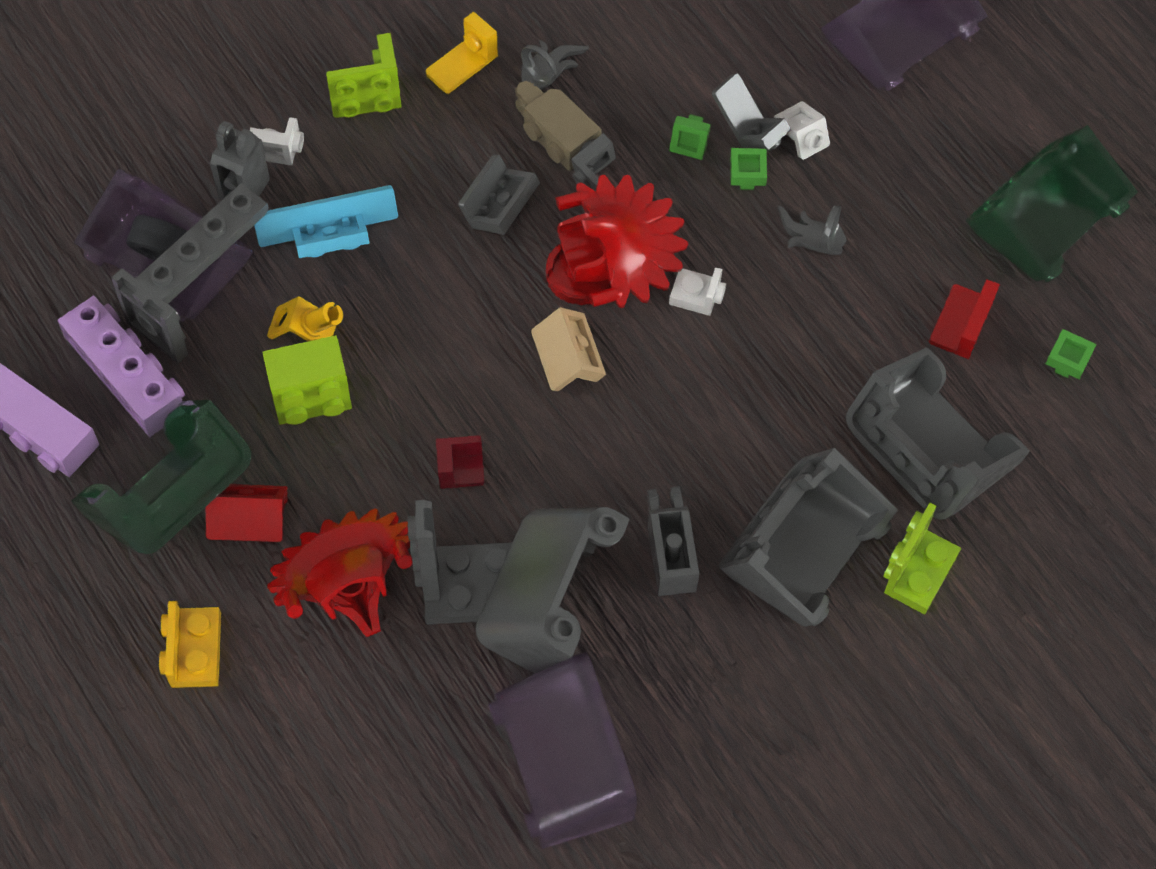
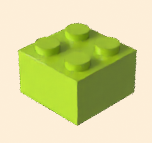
M337 335L262 351L279 425L286 423L296 425L305 422L309 418L322 415L336 416L343 413L344 410L352 409L347 376Z

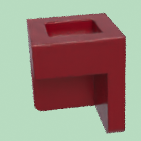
M481 436L436 439L440 489L484 485Z

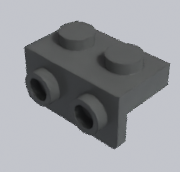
M493 154L459 201L458 206L472 229L505 235L540 182L535 173L508 169L501 156Z

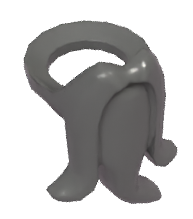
M539 40L540 47L531 44L527 45L521 51L523 62L522 82L526 80L528 82L531 81L540 90L547 88L565 70L578 67L575 61L564 59L568 56L585 53L589 46L562 45L548 54V45L544 41ZM531 52L537 53L533 58L531 57Z
M834 205L826 223L810 219L805 210L801 213L800 223H797L791 219L788 212L782 206L777 207L783 227L789 235L793 236L788 241V248L800 246L830 255L842 254V247L846 244L847 240L838 223L841 206Z

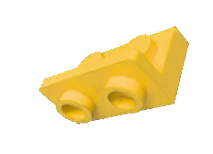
M168 601V614L161 615V635L163 638H167L166 651H160L159 671L161 675L166 676L171 688L219 686L221 611L219 607L180 608L177 601Z

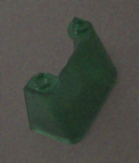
M1086 125L1057 138L1041 149L966 219V222L974 233L1033 280H1044L1047 283L1063 271L1061 265L1065 259L1062 255L1098 220L1109 215L1112 218H1116L1130 207L1128 201L1138 191L1090 127Z
M211 400L182 401L168 414L163 425L164 434L175 448L122 496H119L108 485L98 483L86 487L71 502L85 517L134 552L150 554L162 548L250 465L252 457L248 444Z

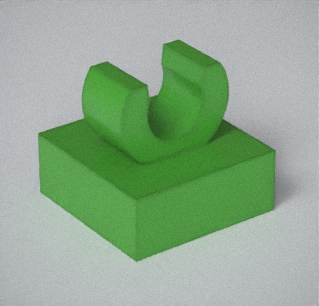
M690 114L689 118L677 116L673 126L669 152L703 160L711 124L704 123V117Z
M731 148V185H740V190H754L755 186H766V149Z
M1062 329L1047 359L1046 365L1055 368L1054 372L1068 378L1070 375L1080 380L1097 344Z

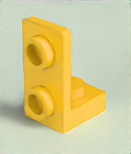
M474 11L463 19L464 41L425 70L426 76L446 94L451 93L498 57L497 31Z

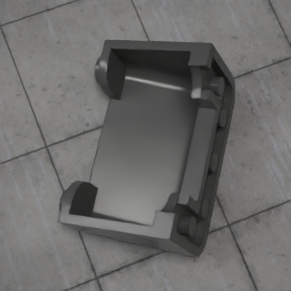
M926 347L874 371L848 409L846 422L852 434L925 510L929 503L936 505L933 517L943 520L956 514L1018 466L1030 450L1017 437L1007 432L999 433L987 442L939 393L946 380V370L940 359Z
M835 448L818 452L802 458L789 470L725 554L719 564V568L729 578L801 626H816L829 613L827 606L830 600L824 594L862 541L872 539L873 537L876 540L880 539L889 531L892 526L890 520L898 509Z
M608 507L541 508L526 515L519 526L477 621L476 635L480 643L489 650L536 675L571 658L579 642L581 629L576 617L559 607L581 554L589 557L594 553L596 546L610 547L619 542L630 518Z

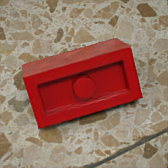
M986 279L981 293L954 284L931 334L929 343L969 359L1000 284Z
M212 483L205 496L206 538L209 540L281 542L284 536L283 510L288 501L287 486Z

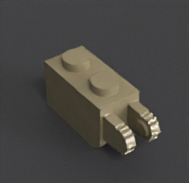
M531 81L519 82L517 88H515L516 96H518L516 109L524 117L523 128L531 140L538 141L543 145L549 157L555 163H561L570 172L573 169L571 158L580 152V149L586 142L591 139H597L601 135L602 129L560 89H549L543 93Z

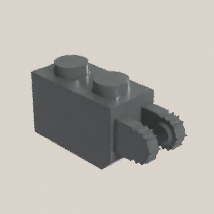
M223 121L216 132L217 147L210 161L218 198L223 200L240 183L257 196H260L270 180L262 139H259L252 131L243 129V131L234 129V125L227 121Z
M680 486L670 488L669 498L672 508L666 509L659 508L660 500L656 489L647 490L649 508L647 527L658 596L697 591L699 580L698 562L688 507L683 506Z

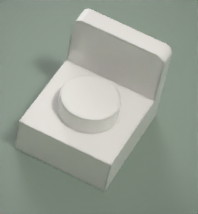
M801 101L774 115V118L786 119L791 128L786 135L795 141L797 155L804 160L830 145L825 116L805 102Z
M289 118L285 133L270 128L257 129L250 127V131L259 139H262L265 158L268 162L292 165L296 152L300 153L302 151L304 133L299 131L297 118Z
M715 267L713 276H708L682 268L677 274L670 295L669 305L711 316L714 303H722L727 283L721 282L723 269Z

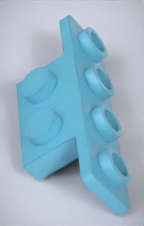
M391 185L268 210L265 216L254 225L258 244L260 247H266L295 240L299 258L319 257L327 252L341 249L353 250L360 245L369 244L366 225L398 218L394 189Z

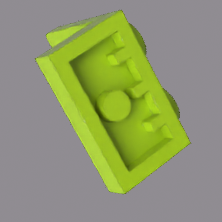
M391 33L377 35L378 49L372 50L374 64L326 72L334 118H349L358 114L377 111L387 112L392 109L402 108Z
M932 503L928 504L924 513L915 512L907 527V533L903 541H899L889 559L890 563L883 575L884 578L888 579L884 591L885 594L924 615L961 551V547L928 531L937 507Z

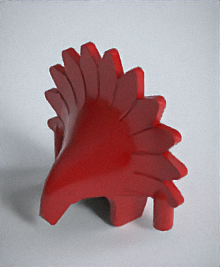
M600 175L596 191L580 182L576 185V192L556 197L559 211L581 205L585 211L583 214L576 215L559 223L557 227L561 247L575 282H598L605 280L610 282V288L589 294L593 307L615 301L619 308H624L630 292L642 303H647L650 298L649 285L666 291L670 283L665 272H680L683 268L682 262L673 253L683 251L688 247V241L674 235L676 231L684 226V219L666 216L672 207L673 201L671 198L652 201L654 185L652 183H647L635 191L631 176L624 175L615 188L606 175Z
M375 508L359 520L355 512L350 511L339 525L330 519H326L322 523L320 533L303 532L300 535L302 545L283 549L282 554L287 561L270 568L272 575L277 577L267 584L270 593H278L273 598L275 605H285L287 615L295 619L299 618L303 613L300 600L315 602L320 605L332 620L337 618L334 609L346 615L355 622L365 637L380 632L378 602L380 591L383 597L387 596L385 580L387 570L394 558L398 567L402 569L409 568L413 563L408 550L410 548V540L408 536H405L408 533V522L405 521L397 524L399 517L396 512L389 513L380 518V513Z

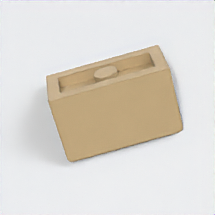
M560 307L531 330L551 390L560 391L576 378L597 382L606 375L584 313Z

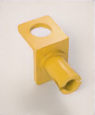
M298 296L276 308L267 337L274 339L289 331L306 341L331 337L334 335L336 325L343 320V311L339 305L334 307V302H328L318 308ZM287 312V316H286L285 320H284L283 323L279 326L282 317H283V316L285 315V313Z

